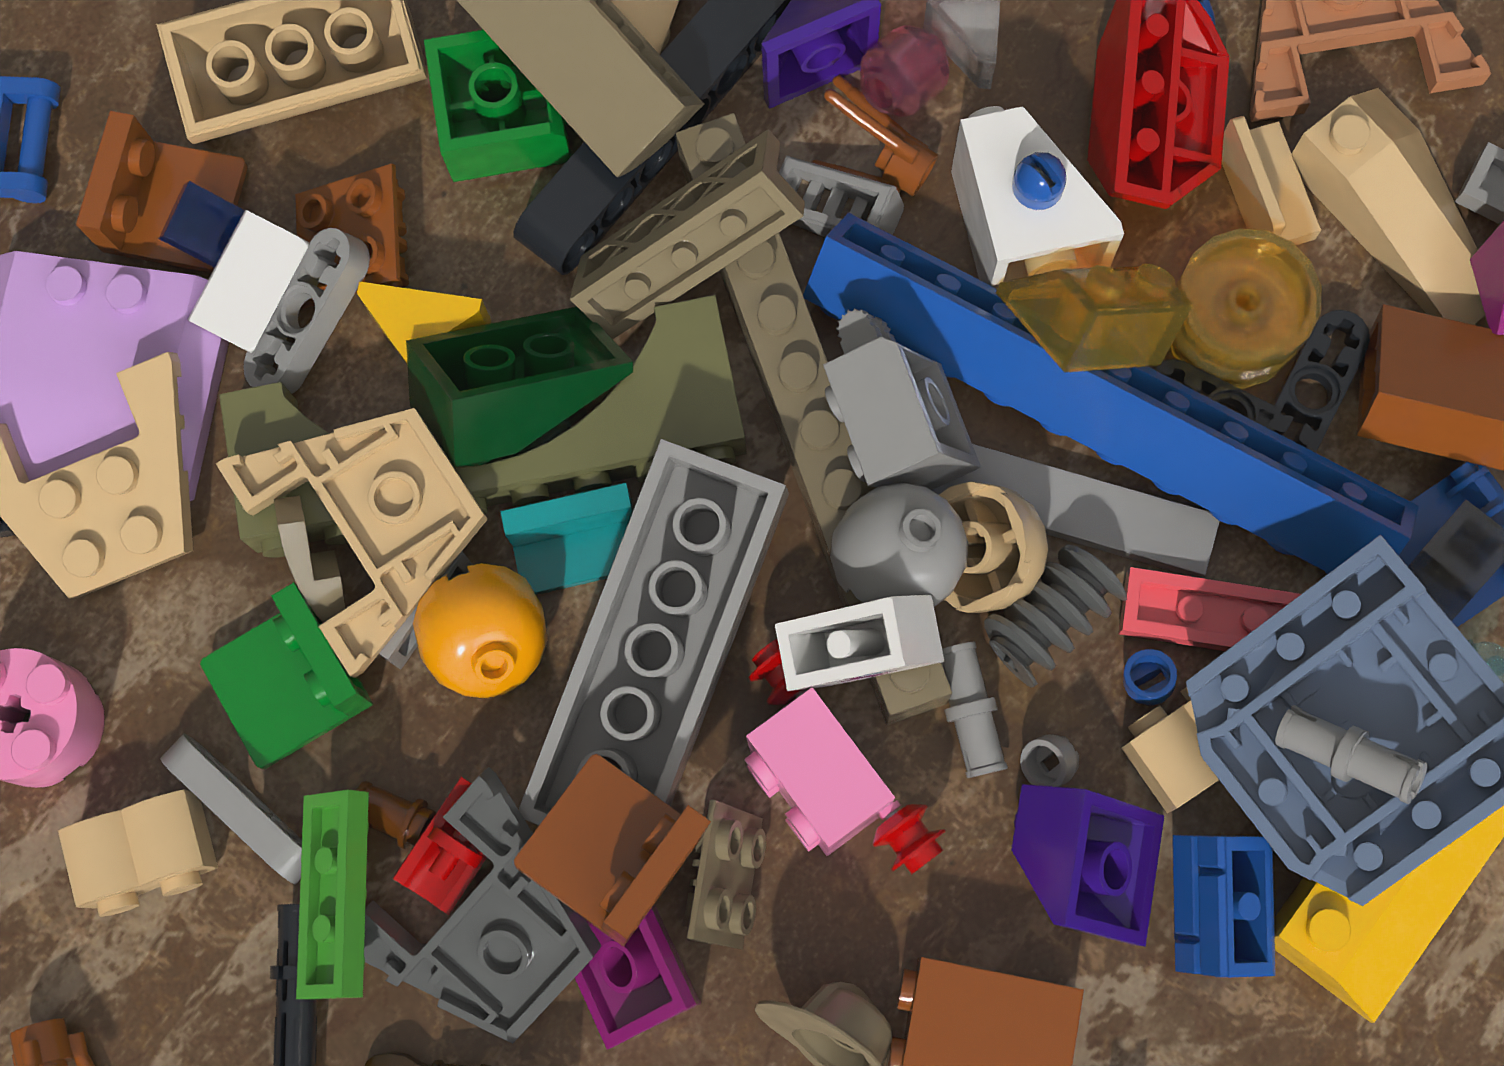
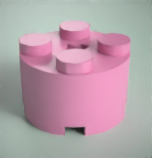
M21 648L0 650V780L25 787L52 786L65 780L62 778L72 773L79 766L83 767L95 754L104 730L103 705L99 695L95 694L87 678L76 668L34 650ZM31 713L29 721L23 722L25 715Z

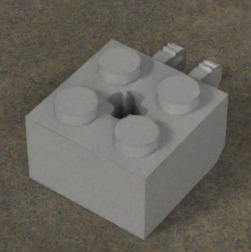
M855 308L854 311L848 310L846 315H842L841 321H838L839 327L836 329L839 330V335L837 336L842 338L840 344L844 355L823 364L830 386L825 388V395L831 411L840 422L845 423L852 442V445L847 448V454L858 478L863 482H867L868 486L875 488L904 482L933 490L981 468L942 365L896 343L894 336L889 333L891 328H888L887 323L882 321V319L878 317L873 318L868 312L862 309L859 311Z

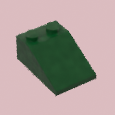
M577 306L406 340L410 407L418 411L455 468L465 465L480 466L490 462L492 459L518 453L633 373L632 359L598 323L592 322Z

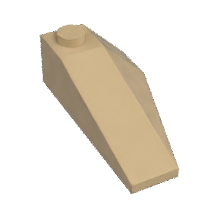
M1379 88L1350 96L1303 133L1293 150L1292 156L1302 182L1426 314L1475 325L1485 317L1470 259L1478 249L1420 130Z

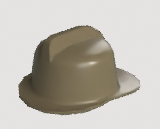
M835 981L825 984L801 1008L787 1003L765 1000L759 1001L754 1009L764 1023L796 1046L814 1066H884L892 1043V1029L885 1016L878 1010L864 991L851 983Z

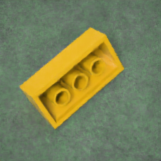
M1504 806L1364 906L1313 880L1303 877L1274 918L1275 950L1370 1023H1374L1503 839Z

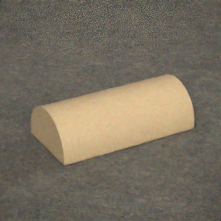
M243 0L156 24L186 136L192 144L428 79L423 52L407 0Z

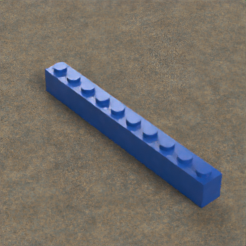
M849 212L827 234L803 293L804 299L819 306L826 315L841 320L842 315H846L848 310L854 311L855 308L859 311L862 309L868 312L873 318L878 317L882 319V321L887 323V327L891 328L889 333L894 336L896 343L940 363L946 377L957 378L982 391L992 402L1001 406L1012 407L1039 421L1042 427L1053 434L1068 436L1093 449L1100 458L1108 463L1123 465L1152 480L1154 485L1168 494L1180 495L1209 510L1219 521L1229 525H1238L1265 539L1278 552L1286 555H1295L1324 570L1328 575L1379 535L1387 541L1398 556L1411 539L1419 506Z

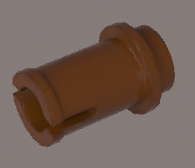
M363 781L356 789V791L369 792V827L396 838L398 847L402 849H408L411 845H415L436 814L435 811L427 808L428 803L426 800L419 798L413 803L375 787L368 781Z

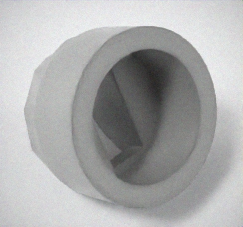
M1048 734L1029 742L1023 748L1020 763L1024 776L1032 785L1060 787L1069 782L1078 770L1079 754L1066 737ZM1056 754L1060 763L1049 771L1043 762Z

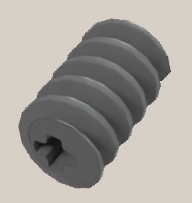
M1067 544L1058 551L1060 564L1054 562L1046 563L1045 570L1040 577L1042 582L1038 581L1031 593L1023 598L1024 600L1018 599L1010 607L1003 609L1006 618L991 614L984 620V628L990 639L989 644L1006 667L1030 688L1038 684L1029 667L1033 662L1051 671L1056 667L1048 650L1052 644L1067 653H1071L1075 649L1067 633L1070 627L1086 636L1093 632V628L1085 614L1089 609L1103 618H1108L1112 614L1104 598L1106 593H1110L1122 601L1127 600V593L1116 575L1098 558L1074 545Z

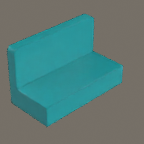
M622 483L500 512L505 536L513 547L518 574L526 578L533 588L535 595L607 579L634 507L627 484Z

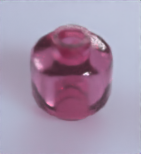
M906 24L893 29L869 48L861 59L860 87L868 103L879 112L899 117L916 114L935 98L949 81L950 67L945 47L938 37L920 27Z

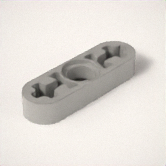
M336 228L324 229L314 236L256 348L252 353L248 351L246 353L244 375L250 386L257 387L282 382L291 394L300 388L356 293L359 282H362L368 271L370 256L368 248L362 240ZM336 255L341 257L338 265L334 262ZM319 282L327 285L325 290L317 287ZM313 298L315 303L314 316L307 326L300 328L298 323L299 310L305 301ZM289 336L296 340L292 343L287 341V337ZM274 362L279 365L277 371L273 367Z
M183 733L160 758L162 763L270 867L286 880L296 885L301 880L302 839L209 751L193 738Z

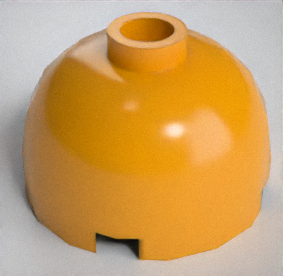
M483 563L467 566L469 573L457 575L451 580H448L446 574L436 580L419 600L413 620L419 654L426 667L439 684L458 694L469 697L489 698L507 694L525 683L541 662L547 643L543 607L525 577L505 566Z

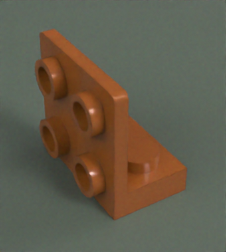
M110 111L76 226L101 252L212 273L226 247L248 165L241 157L153 141L134 115Z
M594 754L588 759L514 859V866L624 947L703 837L711 821L689 805L680 814L603 757Z

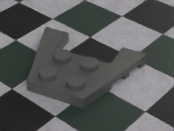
M488 767L476 778L443 818L492 861L494 865L493 870L427 944H421L375 901H372L365 907L364 958L365 963L389 975L385 981L397 987L404 981L438 998L437 1007L513 1044L592 960L601 948V944L586 919L515 868V857L533 833L497 774Z

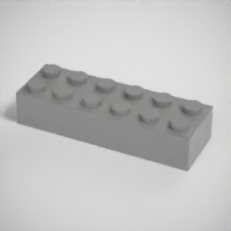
M663 439L660 440L520 804L519 812L524 820L540 825L588 759L594 754L603 757L671 807L788 499L789 492L786 485Z

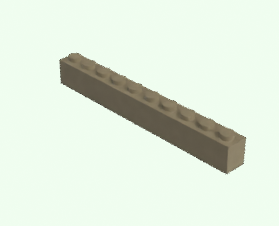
M734 113L676 132L679 160L687 183L746 144ZM778 232L719 271L844 608L863 602L857 599L851 590L846 593L837 582L830 558L832 535L848 508L858 499L875 489V487L868 486L867 482L861 481L850 464L847 454L848 446L852 445L845 423L840 422L831 411L825 395V388L830 386L823 364L828 361ZM941 663L869 678L886 726L947 705L952 695Z

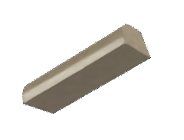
M457 0L616 177L627 174L651 157L704 105L611 0Z

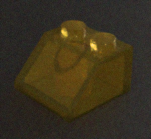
M1153 264L1131 267L1096 265L1091 268L1059 269L1001 282L996 291V294L1063 372L1161 365L1194 305L1175 285L1174 277L1165 269Z

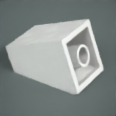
M991 106L975 111L966 119H961L951 173L979 280L1014 298L1104 280L1124 235L1122 223L1026 109L1022 106L1004 110L999 106ZM1035 152H1048L1059 158L1065 168L1067 178L1060 200L1054 206L1044 210H1034L1025 207L1016 199L1012 189V181L1018 164L1025 157ZM1034 168L1042 175L1050 188L1055 185L1040 168Z

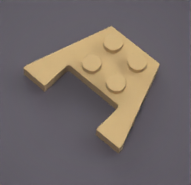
M166 352L116 373L139 430L136 438L29 481L7 424L0 423V517L69 599L82 597L193 551L188 471H183L181 430L185 429L184 415L179 413L177 377L182 376L181 362L177 353Z
M415 408L333 429L334 433L296 443L292 441L278 444L279 447L255 454L243 457L239 454L216 463L244 510L252 516L273 504L274 499L282 498L308 481L325 505L375 584V588L371 593L319 626L348 674L354 678L364 673L415 610L419 600L430 586L441 578L488 519Z

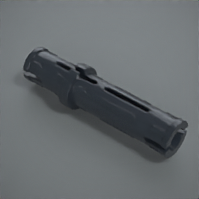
M300 904L277 905L276 965L270 966V979H276L274 1066H315L317 999H296Z

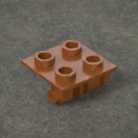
M391 163L295 194L296 234L298 237L310 243L314 236L324 229H339L359 238L368 248L370 256L369 267L362 282L401 288L409 285V276L405 273V258L399 256V254L406 252L408 247L407 241L401 238L407 233V226L403 222L402 213L405 190L399 187L398 179L396 178V165ZM336 255L334 262L338 265L341 257ZM319 282L317 287L325 290L327 285ZM313 298L305 301L301 309L315 306Z

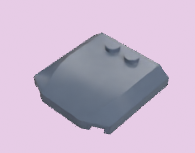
M1381 535L1186 681L1198 732L1196 735L1200 754L1203 760L1289 870L1309 880H1313L1361 906L1367 904L1504 806V683L1426 592L1424 585ZM1295 705L1302 708L1304 712L1346 730L1354 725L1368 731L1370 735L1369 740L1415 760L1419 759L1426 762V775L1416 797L1411 799L1410 804H1406L1400 801L1399 798L1355 778L1344 782L1331 776L1330 767L1290 749H1283L1275 744L1276 733L1285 713Z

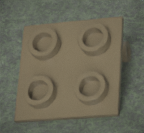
M710 800L707 819L711 823L696 845L695 853L701 854L700 860L693 859L692 866L699 869L697 879H690L689 886L695 887V893H688L683 926L689 927L687 936L689 941L742 949L744 936L751 932L756 915V903L751 895L755 868L757 869L761 866L766 851V835L764 830L761 829L763 818L717 800Z

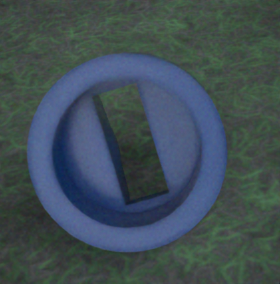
M1035 152L1025 157L1018 164L1012 181V189L1016 199L1025 207L1034 210H1044L1054 206L1062 197L1067 180L1065 168L1059 158L1048 152ZM1034 168H1040L1055 185L1050 188L1046 180Z
M1145 649L1136 652L1128 659L1124 667L1123 684L1127 694L1135 702L1146 706L1162 704L1172 695L1176 686L1177 669L1168 655L1158 650ZM1160 673L1165 677V680L1144 691L1138 688V686L1155 678Z

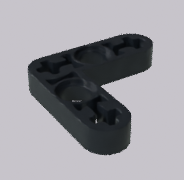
M1333 310L1324 314L1308 333L1273 404L1185 361L1166 359L1155 364L1152 369L1169 378L1176 379L1181 384L1198 393L1203 391L1209 394L1208 398L1220 404L1227 403L1235 406L1243 416L1280 435H1283L1288 430L1292 420L1304 424L1297 432L1293 441L1316 453L1368 349L1370 342L1369 328L1362 318L1350 311ZM1336 329L1341 330L1346 334L1344 338L1346 347L1336 356L1330 367L1319 363L1331 344V339L1328 336H1331ZM1303 379H1312L1322 384L1327 391L1328 399L1326 406L1319 409H1311L1302 405L1295 395L1296 383Z

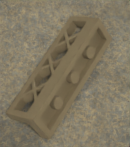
M767 129L583 254L579 261L570 300L592 322L598 323L614 339L653 314L654 307L667 305L804 216L805 201L777 172L781 142Z

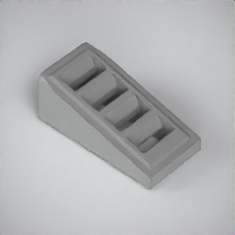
M787 155L779 171V174L796 192L802 179L810 182L803 197L805 201L804 216L792 223L793 225L826 238L827 234L842 220L840 218L848 198H851L855 201L849 213L866 221L870 209L873 207L867 222L891 235L894 234L904 210V203L895 186ZM826 188L831 190L823 212L820 213L816 209Z

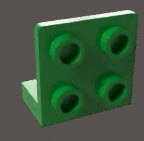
M294 582L271 595L280 611L279 614L205 656L200 662L205 675L254 764L261 769H267L374 705L359 677H351L319 628L323 623L310 608L297 584Z

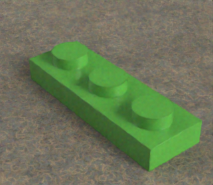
M342 790L304 796L296 999L363 997L369 792Z

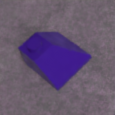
M791 0L761 43L764 100L768 108L770 109L833 82V78L836 75L844 77L877 63L881 15L880 1Z
M1022 784L1018 810L1014 820L1015 830L1011 850L1053 924L1146 947L1164 815L1087 789Z

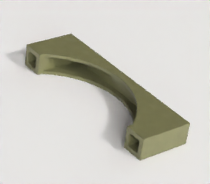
M712 295L654 307L656 324L642 352L633 363V373L624 378L598 407L574 427L550 442L521 455L480 466L455 468L484 514L488 512V506L512 502L514 507L526 506L550 500L549 494L574 489L575 494L609 487L612 486V481L636 477L638 482L644 483L661 439L730 465L736 462V456L746 455L745 435L716 296ZM282 382L219 394L228 457L238 454L243 457L279 447L278 444L292 441L296 443L330 434L299 411L297 399ZM309 481L282 497L300 495L308 543L325 540V543L329 545L349 544ZM234 494L240 540L257 553L262 552L264 557H285L274 503L252 516L244 510Z

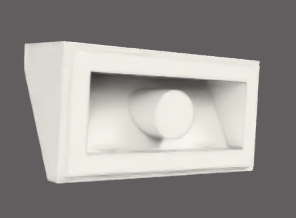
M245 210L187 320L252 353L308 249L309 242Z

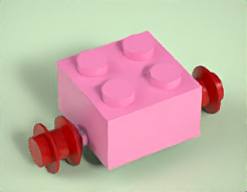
M775 639L761 649L752 658L757 668L749 676L750 681L766 679L773 688L766 701L768 705L787 706L746 736L751 754L744 760L748 764L746 766L764 793L770 798L777 792H780L792 808L785 813L787 817L785 820L803 846L810 851L819 845L825 855L828 856L880 817L882 820L885 818L887 820L877 827L872 845L874 847L890 845L897 857L891 867L892 872L904 864L912 875L943 852V848L936 839L943 835L946 830L929 831L921 821L928 806L926 804H908L897 811L901 806L898 800L893 802L895 799L894 795L819 697L815 689L812 687L810 689L787 691L778 639Z

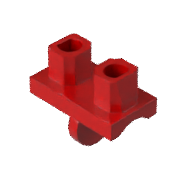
M461 776L393 876L395 881L423 897L448 915L487 859L479 849L443 818L472 784Z

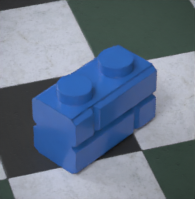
M1173 835L1175 972L1228 978L1276 976L1273 854L1270 844L1263 836Z

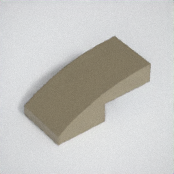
M300 495L274 499L281 543L290 571L308 605L320 621L324 623L345 609L341 576L335 550L310 554Z

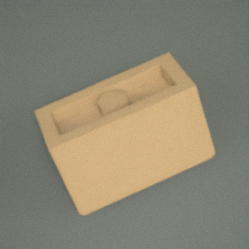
M1244 116L1230 119L1224 131L1222 165L1257 257L1315 240L1321 232V228L1279 121L1249 129Z

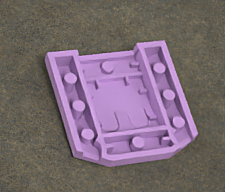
M21 251L0 255V423L7 424L29 481L136 438L139 430L116 373L163 353L173 352L178 354L181 362L182 377H177L179 413L184 415L185 429L181 430L183 471H188L190 501L195 499L229 341L187 320L208 279L190 274Z

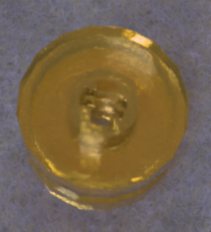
M1239 228L1213 236L1192 254L1165 307L1164 332L1173 356L1240 389L1267 382L1288 365L1297 350L1310 337L1321 314L1322 286L1312 262L1293 242L1270 231Z

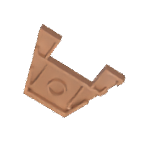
M1262 0L1249 115L1251 122L1305 114L1311 102L1299 57L1301 54L1414 37L1429 94L1483 85L1491 75V72L1483 56L1480 54L1475 57L1461 37L1464 28L1453 11L1445 12L1437 0Z

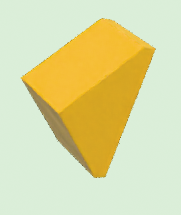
M359 282L357 295L406 365V340L491 324V318L482 299Z

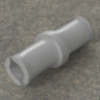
M974 641L943 648L944 662H941L952 691L949 699L950 708L944 711L947 722H954L967 770L965 772L967 778L1008 769L1007 762L1004 761L992 712L998 710L995 697L988 698Z
M1295 705L1291 707V710H1287L1276 733L1275 744L1283 749H1290L1330 767L1331 776L1344 782L1355 778L1399 798L1400 801L1406 804H1410L1411 799L1416 797L1427 771L1426 762L1419 759L1415 760L1369 740L1370 735L1368 731L1354 725L1346 730L1304 712L1302 708Z

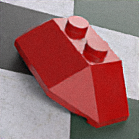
M1116 0L1097 49L1087 161L1109 196L1167 209L1221 170L1230 56L1211 17L1198 0Z

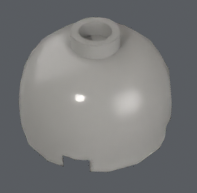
M899 482L879 486L871 490L848 508L833 532L830 558L837 582L846 593L851 590L855 597L863 603L891 596L932 595L933 606L935 607L953 592L967 566L968 540L961 518L946 499L924 486Z

